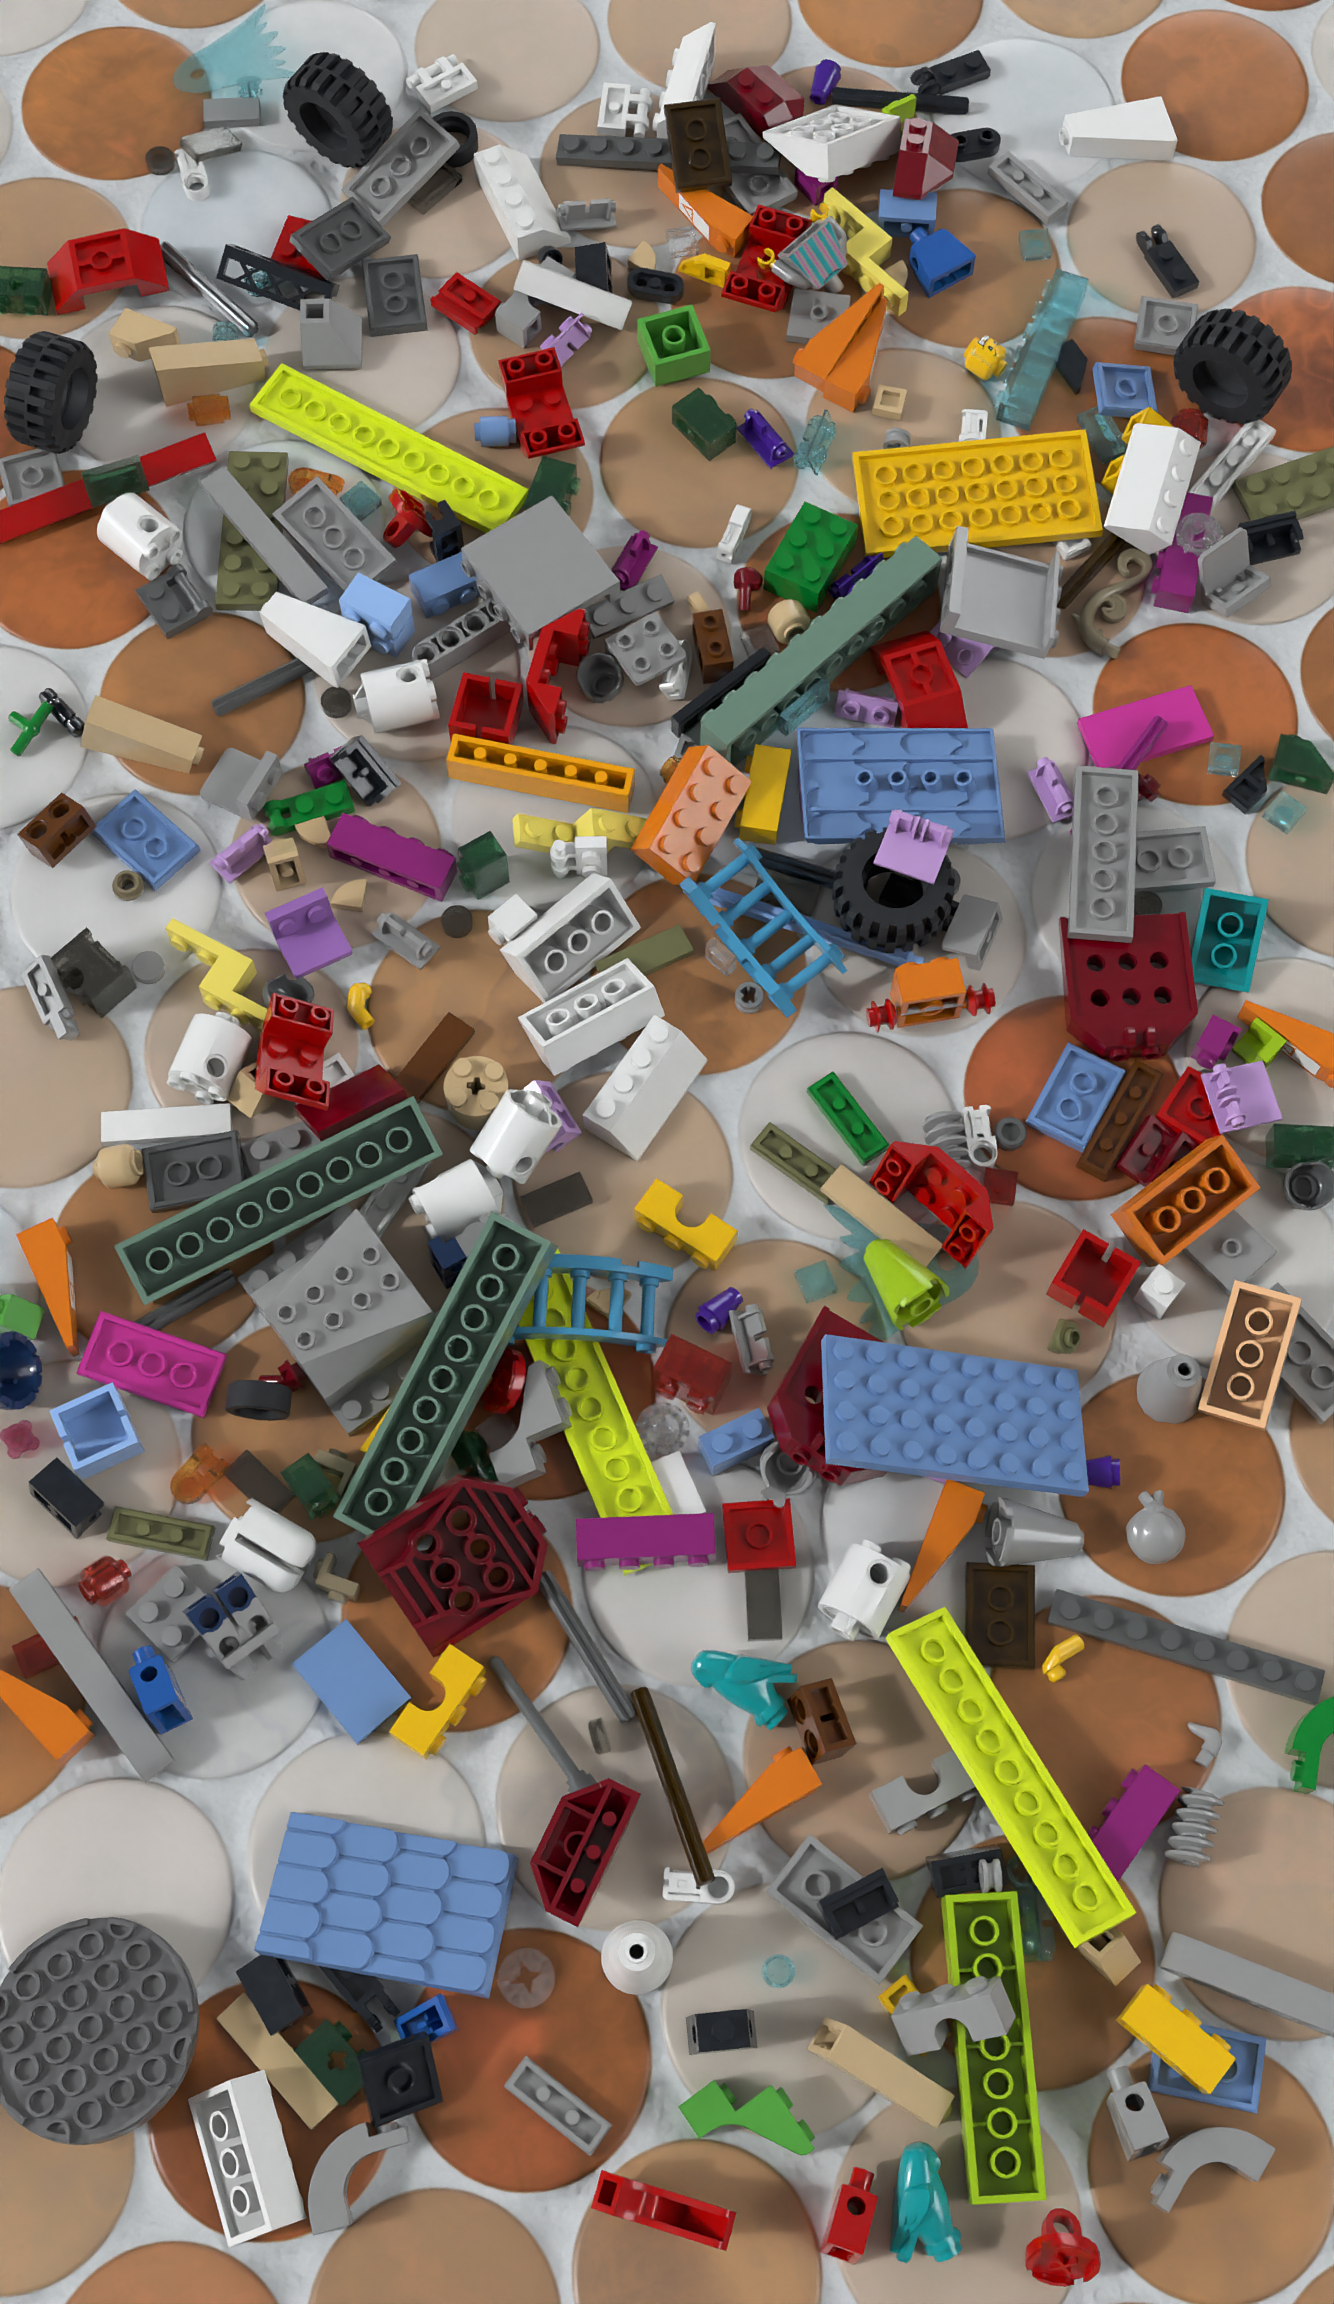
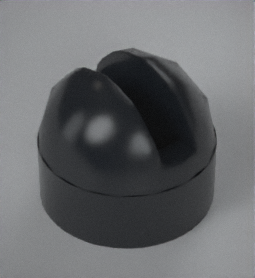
M544 246L540 249L538 253L540 264L546 257H550L562 264L563 256L557 248Z

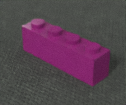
M1186 493L1172 545L1166 547L1164 551L1159 550L1155 568L1160 569L1159 576H1154L1150 591L1151 594H1155L1154 607L1189 613L1199 574L1198 558L1203 553L1213 497Z
M342 813L326 843L330 858L440 902L443 901L458 872L456 857L447 850L441 848L436 850L425 846L417 838H405L389 827H378L370 824L359 815L350 816Z
M714 1513L576 1519L578 1567L585 1566V1571L594 1572L603 1571L605 1566L619 1565L621 1570L639 1569L640 1564H654V1568L665 1569L674 1567V1563L688 1562L690 1567L708 1566L709 1561H715L716 1556Z
M1146 1764L1138 1771L1134 1768L1129 1771L1121 1783V1786L1125 1788L1124 1792L1118 1800L1112 1796L1101 1812L1106 1818L1099 1828L1092 1825L1087 1832L1117 1882L1181 1791Z

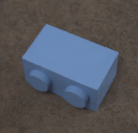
M880 189L877 225L891 237L910 238L911 233L919 227H923L929 235L933 234L936 223L937 193L928 192L927 196L922 200L893 197V189Z
M462 552L409 574L411 592L426 619L434 615L444 614L448 609L461 603H469L475 597L480 596L477 582L473 577L468 578L461 567L460 562L463 561Z
M760 1408L699 1436L698 1448L714 1476L764 1452L765 1448L774 1442L775 1437Z

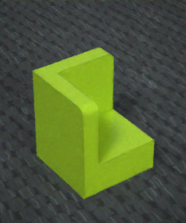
M1256 1018L1248 1031L1234 1045L1232 1052L1247 1064L1263 1060L1266 1069L1280 1054L1287 1040L1259 1018Z

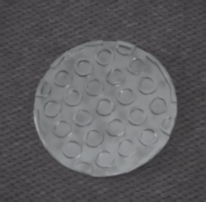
M83 1918L61 1925L44 1934L28 1946L9 1967L10 1971L0 1986V2103L17 2123L40 2137L57 2143L68 2145L100 2144L122 2137L141 2127L167 2104L182 2083L195 2053L199 2032V2004L194 1981L186 1964L177 1951L164 1938L136 1922L123 1918Z

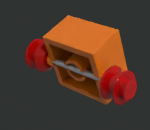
M938 957L928 963L917 964L916 962H907L895 968L890 990L891 1001L888 998L885 999L884 1006H877L874 1001H871V1008H866V1016L869 1027H874L878 1033L881 1025H887L890 1030H893L896 1024L897 1028L956 1019L960 1017L962 1008H967V1011L973 1017L977 1015L978 1009H984L987 1014H990L991 1007H995L996 1001L993 988H988L986 983H982L981 990L975 991L971 985H968L967 989H965L958 958Z

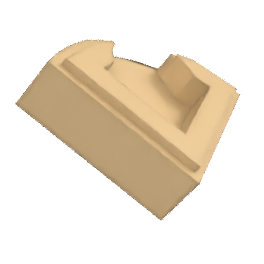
M642 241L628 259V267L632 269L648 268L656 270V256L654 250L647 242Z
M900 260L884 271L902 287H905L908 271L904 261Z
M324 816L295 825L296 832L303 841L316 845L319 848H327L326 843L331 834Z
M367 879L353 880L341 886L331 900V907L363 912L368 887Z
M610 1288L593 1292L586 1298L585 1302L608 1319ZM624 1289L623 1307L631 1297V1292Z

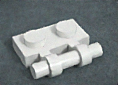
M454 54L446 58L442 56L435 60V64L425 69L421 67L414 71V75L406 78L408 87L410 89L416 88V95L430 113L478 89L477 80L463 63L458 64V59Z
M604 82L597 126L598 135L625 137L626 128H631L634 130V137L644 138L645 132L649 128L647 115L652 106L650 90L642 88L639 94H631V85ZM629 108L636 109L637 114H628Z
M606 836L575 837V842L554 841L550 848L551 869L557 878H565L569 870H576V876H583L585 878H588L592 873L607 876Z

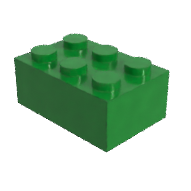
M804 501L764 570L763 589L786 600H797L804 608L817 613L831 588V584L835 582L856 545L858 525Z

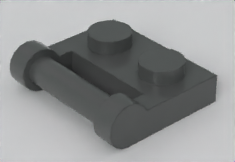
M181 564L171 566L167 573L135 590L138 598L167 640L204 620L213 611L208 601L201 598L186 577L187 572ZM178 584L192 604V610L186 612L170 589L171 586Z

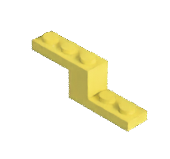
M832 187L824 193V203L829 208L828 217L832 216L850 238L846 242L847 253L845 257L847 266L842 271L854 278L866 292H869L878 283L883 284V298L888 300L887 310H891L899 317L907 309L909 292L879 267L891 255L893 238Z
M591 807L576 822L571 824L518 813L512 818L514 847L550 853V848L556 840L575 842V837L606 836L607 852L614 846L630 849L647 818Z
M172 918L166 926L171 945L179 951L186 952L188 950L196 954L201 962L212 966L199 985L203 1002L216 1011H219L221 1008L229 1012L230 1015L239 1020L240 1024L246 1025L249 1023L257 1027L258 1032L261 1033L267 1008L242 996L257 974L253 960Z

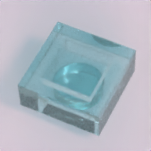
M1048 228L1019 231L1018 240L1023 261L1051 259L1052 247Z
M362 480L340 497V501L360 522L382 506L381 498Z
M1211 742L1207 774L1238 777L1241 745Z
M1282 790L1264 811L1262 818L1285 834H1288L1305 814L1307 807Z
M826 1260L795 1270L794 1276L806 1304L837 1293L838 1288Z

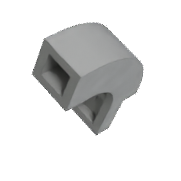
M364 2122L345 2131L328 2146L314 2169L309 2186L308 2212L313 2236L353 2224L347 2191L353 2170L361 2160L370 2154L411 2142L408 2127L399 2128L398 2122H393L376 2127L377 2135L372 2136L369 2122Z
M1207 2127L1185 2133L1171 2142L1155 2161L1168 2171L1166 2175L1160 2173L1153 2182L1150 2193L1154 2196L1150 2204L1162 2212L1169 2213L1189 2176L1200 2166L1211 2162L1224 2164L1248 2181L1258 2182L1276 2149L1257 2136L1236 2128Z

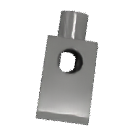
M1121 2066L1109 2071L1107 2076L1114 2092L1110 2093L1106 2103L1127 2162L1162 2150L1170 2137L1146 2082L1134 2084L1127 2066ZM1126 2103L1133 2104L1138 2111L1129 2110Z

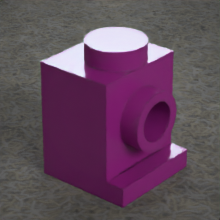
M796 167L794 185L814 206H817L824 201V193L832 187L835 190L838 189L839 176L835 177L833 182H820L817 177L807 176Z
M1212 1015L1190 1057L1195 1059L1200 1066L1206 1069H1213L1218 1059L1225 1061L1241 1028Z

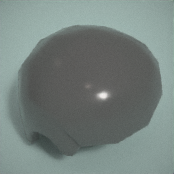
M600 652L590 654L579 663L576 671V681L582 693L588 700H592L594 703L602 704L611 701L622 691L624 682L623 672L616 660L610 655Z
M286 974L268 980L262 990L264 1005L267 1009L273 993L312 1003L315 997L313 986L304 977L289 980Z
M1320 1161L1301 1162L1294 1165L1284 1177L1283 1191L1286 1199L1296 1208L1302 1210H1316L1326 1206L1334 1198V1172Z

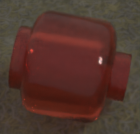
M1186 408L1180 410L1179 414L1171 418L1170 424L1172 426L1180 428L1201 442L1199 449H1202L1207 444L1209 423L1207 417L1202 415V411Z
M104 1555L81 1571V1581L77 1584L81 1594L90 1605L97 1604L98 1606L106 1607L129 1591L128 1578L132 1574L122 1559L116 1561L113 1557Z

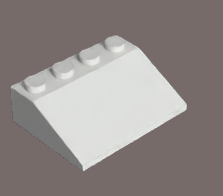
M835 104L763 131V138L807 176L817 177L820 182H833L837 176L850 175L857 168L870 167L872 162L887 160L890 155L899 152L900 116Z

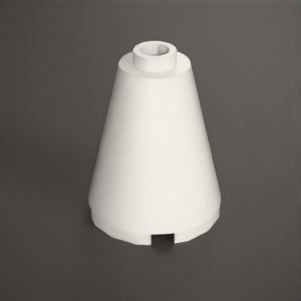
M632 1920L620 1924L608 1935L602 1948L601 1962L606 1977L614 1987L627 1994L642 1995L657 1989L666 1980L672 1968L673 1952L669 1939L659 1927L647 1921ZM642 1947L644 1951L643 1956L640 1959L632 1958L629 1953L631 1948Z

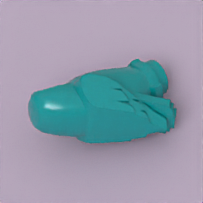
M702 1650L693 1659L691 1672L700 1685L705 1688L713 1687L727 1701L753 1715L755 1724L759 1727L764 1725L768 1730H771L788 1713V1709L783 1705L786 1700L776 1692L773 1683H797L798 1674L791 1673V1664L718 1650Z
M921 2141L910 2143L904 2148L899 2164L898 2182L894 2188L890 2252L896 2253L897 2260L908 2263L911 2260L917 2238L922 2242L925 2254L933 2256L936 2262L949 2260L962 2250L960 2244L961 2232L952 2224L947 2194L942 2180L937 2173L941 2166L940 2159L931 2145Z

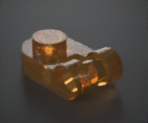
M305 467L295 469L288 478L289 488L293 495L318 476L337 496L342 491L345 481L337 475Z
M204 1443L174 1474L170 1483L171 1493L177 1501L183 1504L196 1503L229 1471L231 1464L224 1458H217L213 1454V1449ZM203 1464L209 1468V1471L204 1476L197 1471Z

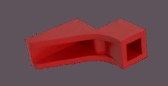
M601 2170L591 2205L592 2209L724 2251H727L737 2213Z

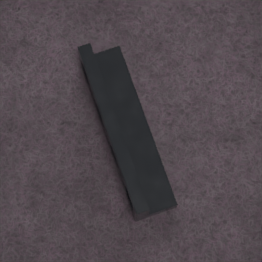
M235 244L225 245L216 279L299 311L300 303L295 302L300 298L306 299L305 296L314 291L325 295L324 299H332V297L337 296L340 287L336 283ZM229 259L238 261L245 274L236 279L225 275ZM246 265L251 266L255 269L249 271ZM260 270L267 273L272 283L263 289L256 286L251 276ZM274 276L282 279L276 282ZM247 277L250 284L241 280ZM286 281L292 282L299 295L287 299L283 297L278 285ZM300 286L308 288L309 290L303 292ZM274 288L276 294L269 292L268 290Z

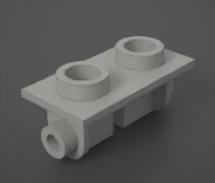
M610 198L590 200V206H586L585 200L564 201L563 204H559L558 208H556L561 231L617 227L613 213L616 212L615 200L610 201Z
M382 912L377 918V923L380 925L372 935L420 970L441 948L437 943L393 912L388 914Z
M751 1304L745 1307V1311H728L743 1374L767 1375V1371L773 1368L772 1363L775 1360L772 1355L769 1338L759 1339V1335L767 1332L763 1310L758 1308V1304Z

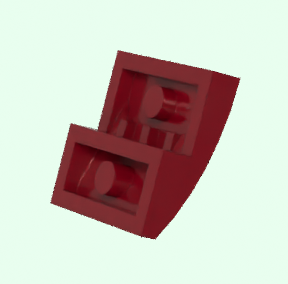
M1151 1114L1145 1118L1115 1167L1137 1183L1146 1187L1200 1144L1184 1131L1176 1133L1155 1115Z

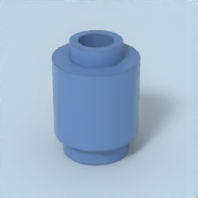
M508 416L480 417V423H474L475 441H481V447L509 446V443H516L515 418L508 419Z

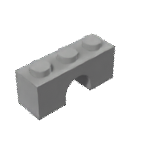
M547 257L541 264H538L544 268L576 279L573 271L550 257ZM514 290L513 295L506 302L501 303L496 310L497 332L520 347L525 348L542 330L541 312L534 307L540 304L550 305L557 310H560L561 307Z
M954 1750L935 1758L931 1762L937 1777L936 1790L931 1794L920 1795L913 1792L903 1775L871 1791L869 1797L888 1834L897 1830L901 1836L918 1827L917 1819L927 1814L930 1819H934L949 1810L947 1804L959 1798L961 1803H964L980 1794Z
M979 1976L969 1980L966 1984L954 1987L952 1984H944L932 1992L920 1994L918 1991L907 1993L900 1998L898 2005L891 2015L907 2056L941 2049L950 2032L945 2020L947 2018L962 2022L969 2030L973 2042L1007 2035L1016 2017L999 1976L989 1979Z

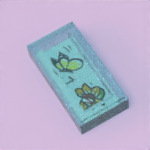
M1098 406L1077 415V422L1082 430L1086 429L1087 438L1103 465L1126 453L1128 444L1121 439L1123 435L1111 416L1099 415Z
M822 677L784 710L779 717L778 730L785 736L791 734L829 700L830 683Z

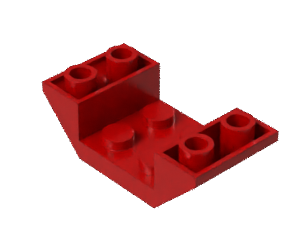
M758 204L749 225L747 246L736 272L730 271L721 292V297L774 313L784 309L793 285L786 283L771 271L772 268L767 270L760 268L757 257L761 258L764 262L769 261L771 257L764 253V249L770 248L774 252L775 260H778L779 257L777 255L812 226V220Z
M126 228L68 240L47 262L57 315L86 309L84 295L137 284L142 297L170 291L159 238Z
M555 347L498 360L511 419L515 418L516 435L520 448L528 459L585 446V440L578 419L573 418L563 387L562 369Z
M581 608L542 627L526 678L529 712L552 744L557 743L559 733H565L568 716H565L567 701L563 700L562 688L549 684L551 676H557L560 663L578 667L582 656L587 657L590 649L591 639L588 638L590 623L586 622L585 609Z
M925 630L869 647L879 675L886 673L902 711L901 728H968L962 692L940 639Z
M276 993L272 994L258 1043L255 1089L265 1095L327 1111L329 1107L330 1082L322 1080L324 1049L333 1034L334 1009Z
M894 1141L869 1181L891 1203H894L909 1191L920 1203L946 1224L952 1231L941 1247L965 1269L970 1265L994 1229L988 1190L937 1146Z

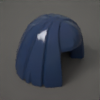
M16 1331L0 1333V1409L19 1410L29 1406L37 1397L36 1393L39 1392L38 1388L42 1383V1375H40L43 1372L40 1356L35 1354L37 1349L30 1340H27L26 1336Z

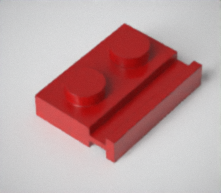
M458 272L438 290L439 293L435 297L432 296L430 298L433 308L474 335L478 333V329L481 326L484 327L495 316L496 310L501 304L499 299Z

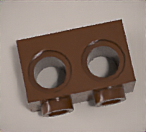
M717 609L692 613V635L703 684L717 682L732 671L734 666L723 610Z
M61 792L17 835L33 856L54 868L97 826L81 804Z
M832 1678L802 1685L787 1699L811 1765L840 1758L857 1744Z

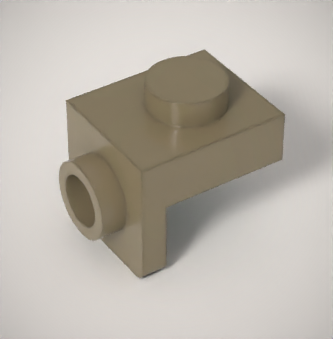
M329 1448V1451L326 1452L318 1449L313 1462L317 1469L341 1478L336 1494L342 1500L358 1467L356 1463L347 1460L348 1456L339 1450Z
M327 1552L325 1559L320 1558L314 1569L313 1578L316 1579V1586L319 1590L327 1592V1598L344 1605L347 1604L348 1600L357 1603L362 1592L360 1585L332 1575L337 1558L334 1553Z

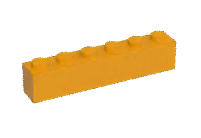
M453 734L446 759L448 776L451 779L629 813L635 789V769L458 734Z

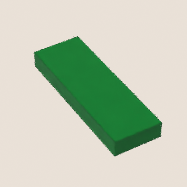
M833 1071L807 1088V1094L863 1166L888 1150L890 1147L889 1143Z

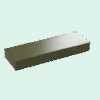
M679 924L595 962V967L598 973L628 958L644 976H647L693 955L694 950Z
M769 1122L750 1145V1150L828 1205L831 1199L822 1193L820 1189L836 1169Z
M115 1506L106 1539L109 1542L207 1561L216 1528L213 1525Z

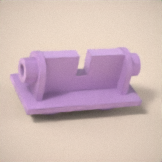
M582 312L575 319L569 316L558 328L561 333L556 338L551 334L540 346L542 350L555 347L561 367L574 354L567 346L568 343L577 351L591 338L592 328L587 323L582 324L579 321L584 315Z
M849 688L838 691L835 717L894 728L899 705L898 701L893 700L894 697L888 698L878 695L870 697L866 696L867 693L849 690Z
M1048 757L1041 758L1037 761L1038 767L1027 771V775L1054 824L1073 816L1074 797L1055 761L1049 760Z
M255 824L224 851L216 855L209 864L230 884L265 856L263 846L273 840L267 835L269 832L263 824Z

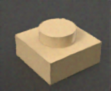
M879 384L872 415L900 421L907 390Z

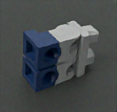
M507 1212L500 1215L501 1217L512 1222ZM487 1213L478 1217L479 1222L469 1224L462 1234L443 1243L440 1236L428 1241L430 1262L446 1289L454 1285L489 1218Z
M237 1571L212 1589L215 1596L232 1617L231 1620H229L210 1593L202 1596L182 1612L193 1624L221 1664L226 1669H231L241 1680H245L257 1670L248 1656L251 1652L259 1647L269 1661L283 1652L284 1648L279 1637L276 1635L280 1631L242 1573Z

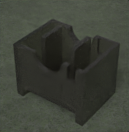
M87 927L50 958L63 986L66 989L70 987L73 991L80 988L82 991L77 995L80 1003L83 1006L88 1004L101 1018L137 988L129 968L125 964L122 966L98 940L94 942L92 933Z

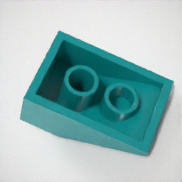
M1211 888L1203 889L1191 950L1195 983L1249 993L1269 899Z

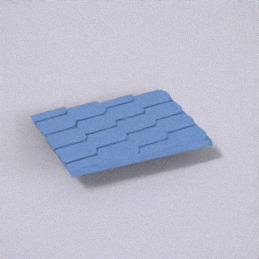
M796 728L804 835L807 843L817 845L851 843L857 837H861L864 840L866 832L876 830L877 833L883 832V827H888L891 812L895 809L903 810L905 813L921 816L922 819H930L931 822L943 826L947 825L949 828L955 829L950 843H957V845L1006 843L993 728Z
M291 1812L270 1888L269 1899L267 1900L260 1926V1934H258L254 1950L260 1955L489 1999L519 1859L515 1854L505 1853L502 1850L458 1844L456 1841L394 1832L391 1829L348 1823L340 1819Z

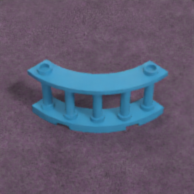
M737 838L733 842L742 853L704 884L702 882L696 884L690 877H687L679 885L712 927L716 924L718 925V928L714 931L755 983L763 987L769 994V999L788 1018L797 1011L790 1001L794 997L793 993L830 964H833L837 970L844 974L848 971L841 962L845 956L834 942L828 945L793 906L759 862L762 855L752 843L746 845ZM750 864L763 882L725 912L721 910L718 913L709 901L713 897L711 893ZM771 892L785 910L748 939L744 937L742 940H739L730 928L734 925L733 921ZM794 920L806 935L767 965L765 963L761 966L752 956L756 953L755 949L790 921ZM813 945L820 950L822 955L787 983L781 982L778 985L774 981L777 978L776 974Z
M554 1254L534 1293L532 1327H516L508 1345H514L515 1340L561 1339L636 1347V1352L656 1353V1348L670 1347V1340L653 1337L655 1290L659 1287L660 1282L673 1281V1268L642 1261L637 1262V1267L621 1264V1258ZM552 1273L570 1274V1278H573L571 1328L546 1327L548 1280L552 1277ZM590 1275L605 1276L611 1282L608 1330L584 1328L587 1279H590ZM628 1280L637 1281L639 1286L642 1287L640 1334L622 1332L624 1282Z

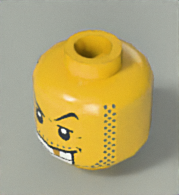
M983 336L980 339L975 337L963 354V357L966 358L965 367L982 380H989L993 375L998 378L1008 364L1005 361L1007 351L1005 347L989 336Z

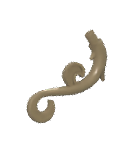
M1131 548L1125 550L1119 555L1117 560V568L1123 577L1130 576L1131 572L1127 567L1130 563H1137L1142 566L1143 570L1139 575L1102 588L1086 601L1080 616L1075 613L1071 615L1079 628V633L1084 643L1099 655L1104 653L1117 659L1121 648L1109 643L1110 639L1103 636L1102 629L1097 631L1094 625V616L1097 609L1103 605H1108L1111 608L1103 607L1101 609L1102 618L1109 623H1119L1122 621L1127 613V602L1118 594L1141 584L1153 571V561L1150 555L1140 549Z

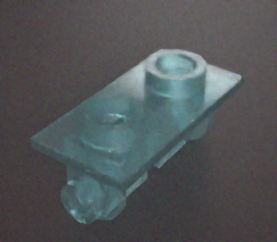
M824 410L822 417L815 415L809 419L802 437L806 442H800L793 458L795 461L794 465L797 468L805 469V467H811L817 476L822 464L826 461L829 446L836 436V425L832 421L828 410Z
M1036 1885L1014 1889L1018 1894L1024 1963L1053 1961V1953H1056L1053 1927L1041 1926V1920H1052L1051 1909Z

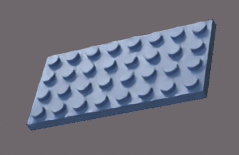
M827 1334L821 1340L826 1464L1084 1497L1089 1492L1077 1370Z

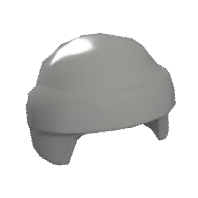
M778 1440L772 1442L765 1448L760 1458L761 1476L766 1487L761 1491V1499L764 1501L773 1499L774 1505L782 1508L787 1495H797L809 1488L816 1477V1471L806 1465L795 1463L789 1455L781 1451Z
M1162 1490L1155 1491L1152 1496L1147 1491H1144L1138 1497L1144 1508L1137 1512L1126 1526L1127 1541L1132 1551L1144 1562L1149 1564L1166 1563L1174 1559L1182 1550L1186 1537L1185 1527L1179 1516L1173 1510L1163 1505L1164 1492Z

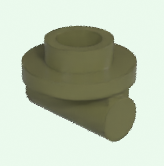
M1060 1318L1047 1349L1056 1354H1060V1352L1065 1354L1073 1353L1081 1342V1332L1078 1325L1074 1321Z

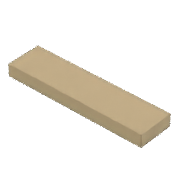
M840 1164L820 1189L822 1193L881 1240H891L925 1267L942 1248L943 1244L843 1164Z
M242 1993L216 2018L260 2071L265 2070L267 2079L311 2130H314L340 2104L279 2032L274 2036H270L246 1993Z

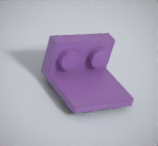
M323 887L265 912L271 932L295 979L311 974L353 954L344 933L333 915Z

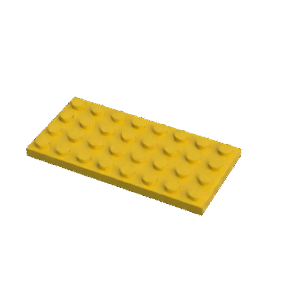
M1086 429L852 452L865 556H877L879 553H883L884 558L892 557L901 543H908L915 536L920 538L936 553L948 552L949 543L957 526L969 528L967 543L985 548L1102 537L1103 527Z

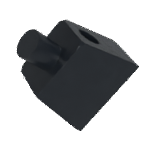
M740 2009L710 2012L686 2017L689 2055L758 2048L754 2010Z

